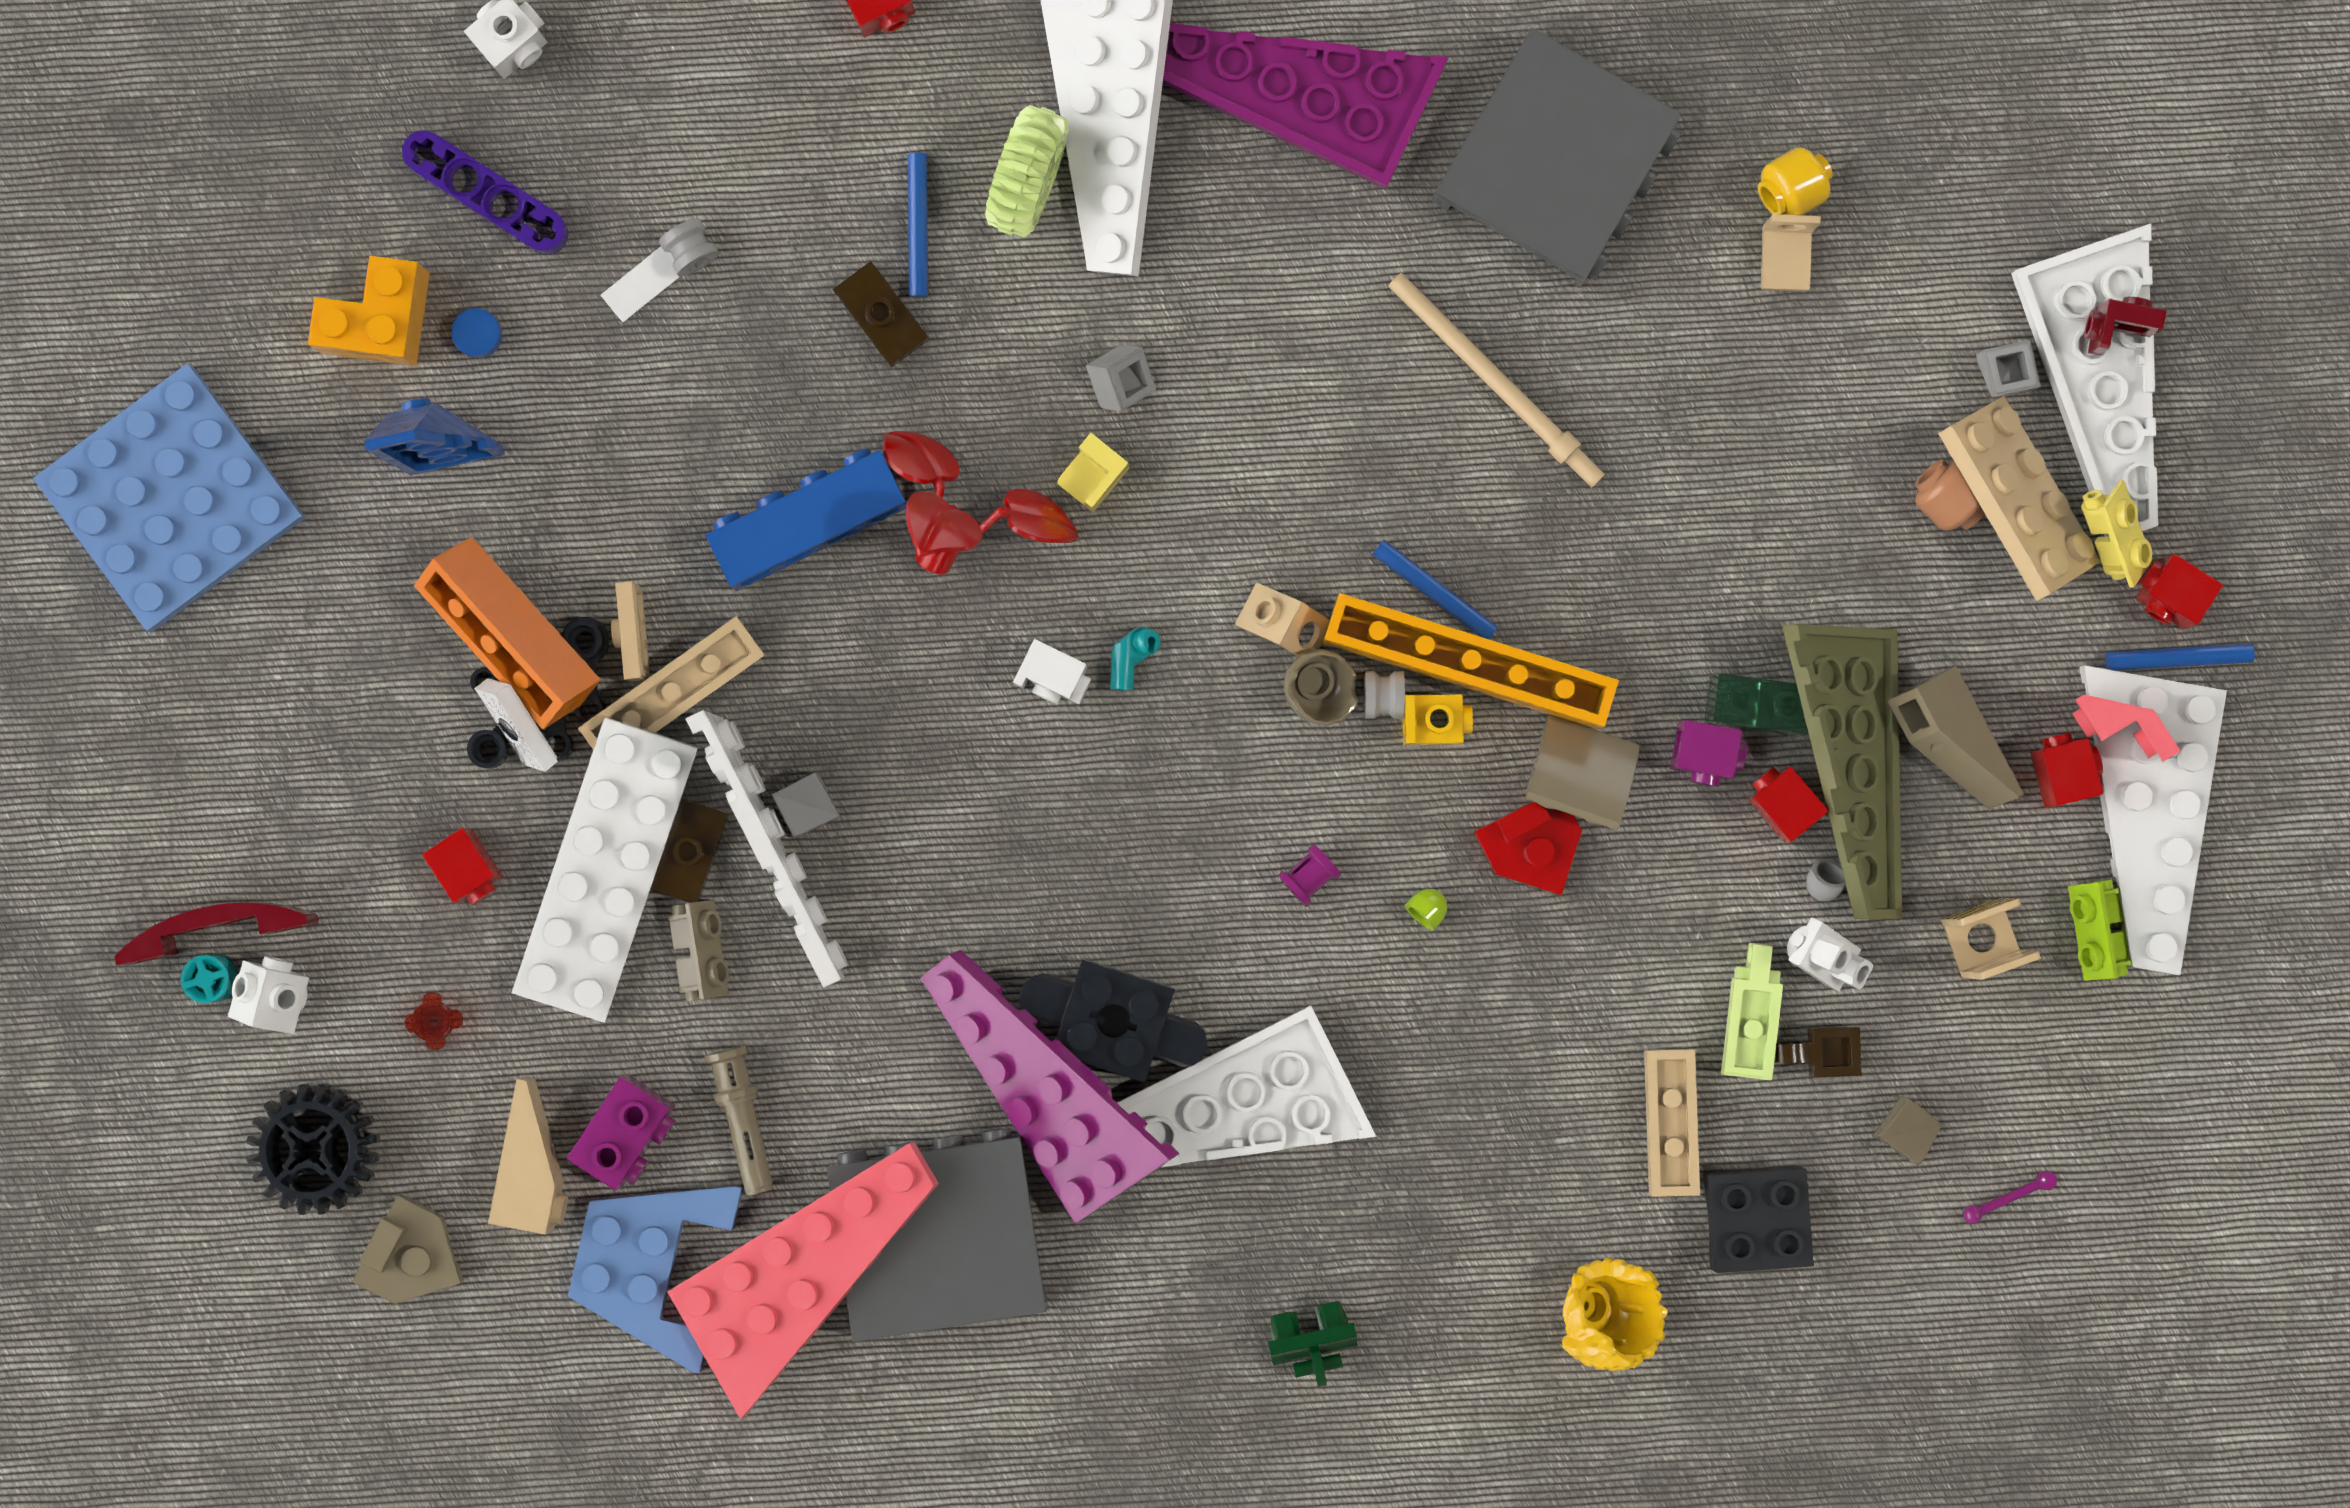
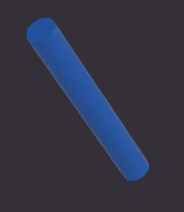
M920 152L908 154L910 298L928 297L927 154Z
M1383 540L1372 554L1479 637L1490 639L1497 630L1498 626L1387 541Z
M2252 643L2116 651L2106 653L2105 664L2106 669L2119 671L2252 663L2255 651Z

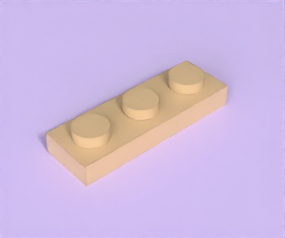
M1695 1049L1644 1050L1649 1196H1700Z

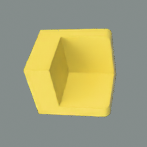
M1090 433L1079 446L1080 453L1058 478L1057 482L1062 489L1093 513L1129 470V463L1094 434Z

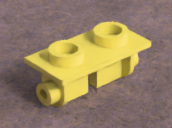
M2120 480L2111 494L2103 495L2101 490L2087 492L2083 496L2084 502L2081 505V509L2091 534L2109 535L2098 537L2094 542L2104 572L2111 575L2114 580L2126 578L2129 587L2134 588L2152 561V548L2149 541L2144 538L2138 521L2137 505L2130 498L2125 481Z

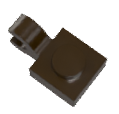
M1860 1027L1807 1028V1043H1776L1774 1063H1809L1810 1077L1862 1076Z

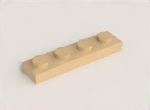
M736 615L578 727V730L593 750L605 716L656 733L765 656V654Z

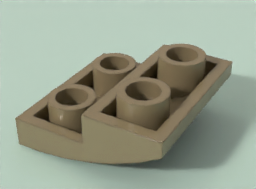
M1549 714L1543 728L1538 755L1531 770L1525 799L1537 802L1548 809H1557L1583 818L1591 824L1604 825L1618 830L1629 797L1640 745Z

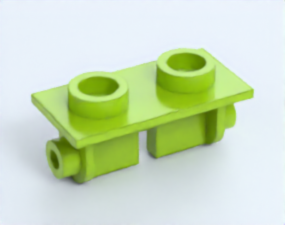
M2112 879L2068 886L2070 912L2074 920L2079 949L2078 959L2082 967L2084 981L2117 979L2120 976L2128 975L2127 966L2132 965L2129 958L2125 931L2111 933L2110 924L2123 922L2118 894L2119 888H2113Z

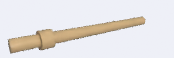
M1400 273L1392 280L1388 287L1550 446L1548 452L1560 464L1565 461L1591 488L1605 475L1578 448L1581 443L1569 431L1563 433L1403 273Z

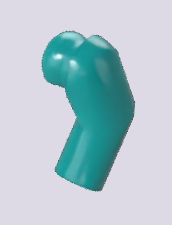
M1144 626L1135 628L1113 645L1111 652L1110 690L1134 691L1135 666L1151 654L1156 653L1160 648L1161 639L1154 629Z

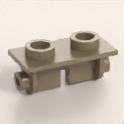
M714 900L671 906L673 916H669L668 919L670 921L674 950L690 948L691 955L688 958L676 959L680 993L685 992L686 1002L729 995L727 985L729 970L723 959L720 941L721 920L716 912Z

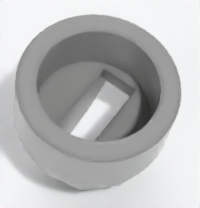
M1829 859L1815 861L1807 874V890L1810 896L1818 901L1835 900L1846 886L1841 865Z

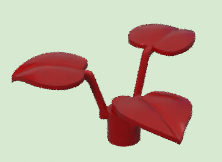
M892 431L884 434L883 454L892 469L900 476L916 483L928 484L932 482L935 489V494L931 492L913 493L906 503V520L916 549L915 559L925 570L938 575L947 574L959 552L969 551L977 547L982 539V534L1003 518H1008V524L1015 533L1034 541L1072 543L1079 539L1077 529L1060 506L1047 496L1028 489L1008 491L1003 498L1006 507H999L979 525L971 515L958 510L956 505H950L943 499L944 481H954L960 474L957 460L944 445L928 436L915 432Z

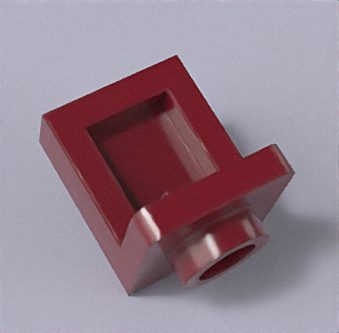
M2128 296L2124 297L2123 301L2108 299L2097 306L2096 311L2091 310L2086 320L2084 338L2090 340L2088 353L2099 355L2108 350L2111 345L2113 330L2151 337L2163 330L2167 310L2153 308L2151 300L2141 297Z

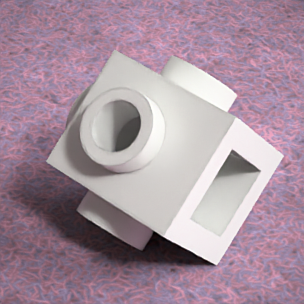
M491 0L479 10L477 20L464 30V33L503 79L518 67L524 69L532 65L541 56V48L548 43L538 30L545 23L526 1L518 7L513 0Z
M264 956L262 964L243 960L240 973L233 982V999L228 1017L251 1027L294 1034L300 1011L306 1004L309 977L291 971L293 963L287 960Z

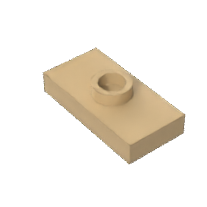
M632 581L615 583L618 619H613L611 622L613 645L615 648H621L624 680L642 682L650 677L642 587Z

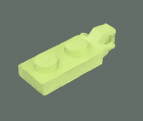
M1749 943L1746 967H1735L1734 978L1731 981L1721 1068V1074L1763 1080H1772L1783 984L1780 983V971L1770 970L1773 946L1768 944Z

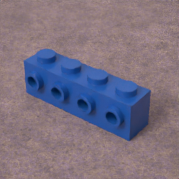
M869 448L860 450L843 460L845 467L829 475L826 469L812 473L800 481L802 488L786 496L782 490L774 492L756 502L759 509L741 517L739 512H734L713 523L715 530L705 536L730 587L735 591H739L905 510L907 502L882 452L878 450L871 453Z

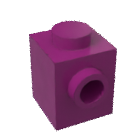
M1689 720L1678 722L1670 770L1692 773L1690 779L1692 783L1719 787L1720 779H1733L1735 770H1743L1747 755V743L1741 742L1742 730Z

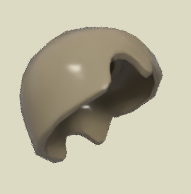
M1315 649L1302 653L1295 659L1285 674L1284 692L1287 703L1305 721L1323 726L1342 722L1356 708L1358 703L1355 692L1356 673L1350 664L1346 663L1345 659L1336 652Z

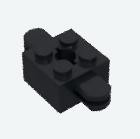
M1083 958L1075 982L1043 973L1031 977L1021 989L1020 1003L1022 1010L1025 1009L1038 1021L1060 1027L1056 1039L1082 1063L1145 1083L1153 1058L1181 1067H1188L1199 1062L1207 1050L1205 1030L1197 1022L1168 1013L1175 988Z

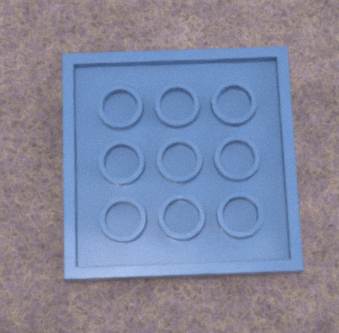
M188 363L33 477V480L144 629L151 633L306 518L195 368Z

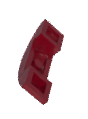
M239 902L205 906L170 917L142 932L114 956L116 966L133 965L178 955L174 936L253 918L257 920L259 934H274L319 924L318 914L301 908L275 903Z

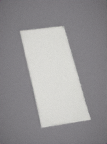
M659 247L601 294V297L622 323L680 277L673 268L674 258L671 253L665 252L662 247Z

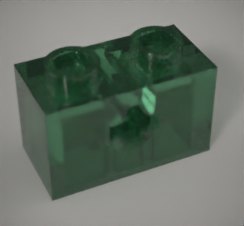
M1722 673L1710 677L1705 724L1795 737L1809 735L1796 683Z

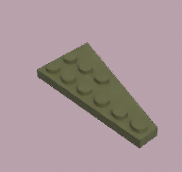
M1809 624L1782 625L1854 919H1902L1899 722L1887 701L1898 695L1897 630Z

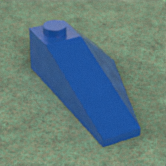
M429 398L414 399L402 403V410L388 413L364 440L366 451L411 476L505 455L503 445L439 404H431Z

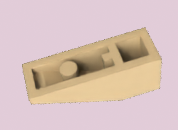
M522 1077L516 1079L488 1224L546 1235L555 1229V1224L561 1225L563 1223L567 1210L568 1196L561 1195L564 1182L536 1079Z

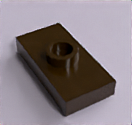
M872 261L833 289L834 293L891 368L930 340Z
M682 798L650 890L688 903L700 902L729 814Z

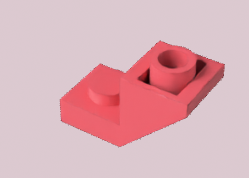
M2082 695L2075 700L2080 709L2073 712L2072 715L2087 738L2096 733L2100 741H2103L2135 721L2140 730L2133 733V736L2148 759L2157 754L2161 762H2164L2181 752L2153 709L2089 695Z

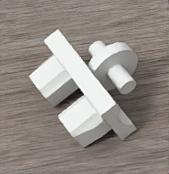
M1812 917L1807 926L1800 927L1793 932L1787 944V954L1790 962L1838 992L1844 983L1860 990L1873 969L1871 962L1858 956L1861 951L1859 947L1823 922Z

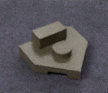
M403 1194L397 1195L387 1216L379 1222L360 1258L359 1263L361 1265L352 1282L393 1304L464 1282L459 1264L456 1263L450 1244L449 1231L444 1216Z

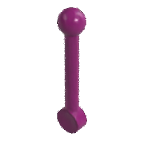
M2041 1171L2037 1174L2035 1181L1979 1207L1976 1205L1966 1207L1963 1212L1964 1219L1969 1224H1977L1981 1221L1983 1215L2036 1190H2052L2057 1185V1178L2052 1172Z

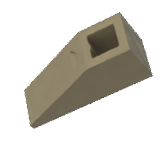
M1956 666L1927 678L1887 700L1909 743L1985 807L1991 809L2024 795L2012 769L2009 767L1992 735L1990 727L1983 718Z

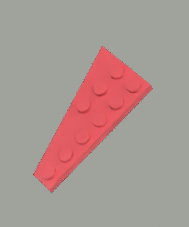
M915 1142L905 1145L668 1291L670 1298L740 1419L747 1416L757 1404L758 1399L785 1370L784 1368L802 1346L806 1345L850 1292L856 1281L879 1257L885 1246L904 1227L938 1186L939 1183Z

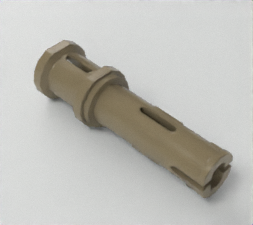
M747 1045L710 1053L705 1055L704 1058L705 1063L712 1066L718 1091L714 1095L715 1103H718L719 1107H724L745 1194L749 1196L772 1190L773 1184L752 1100L757 1098L756 1093L758 1090L757 1086L750 1082L744 1057L748 1053ZM728 1063H731L735 1080L734 1085H731L727 1069ZM745 1131L748 1133L753 1153V1157L751 1158L748 1155L746 1147V1142L744 1138Z

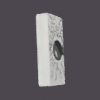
M487 678L474 688L523 765L545 772L558 762L557 756L510 684Z

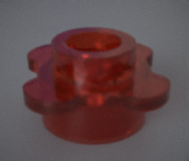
M430 992L423 996L422 1005L417 1007L413 1014L407 1015L405 1018V1028L408 1032L415 1033L420 1039L425 1040L426 1046L429 1049L439 1050L446 1045V1037L451 1031L462 1026L464 1019L461 1011L457 1009L452 1010L443 1003L442 996L439 993ZM433 1016L438 1018L436 1026L430 1024V1019Z

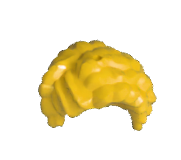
M1606 1257L1603 1261L1594 1260L1590 1264L1587 1263L1580 1266L1577 1273H1573L1572 1285L1569 1287L1563 1305V1318L1567 1333L1561 1341L1563 1349L1573 1356L1574 1359L1579 1360L1584 1366H1593L1596 1370H1609L1611 1372L1634 1369L1642 1364L1644 1359L1652 1358L1658 1349L1659 1341H1663L1665 1338L1663 1332L1664 1318L1668 1313V1310L1660 1303L1662 1294L1657 1290L1659 1283L1656 1276L1641 1266L1628 1264L1623 1259H1614L1612 1257Z

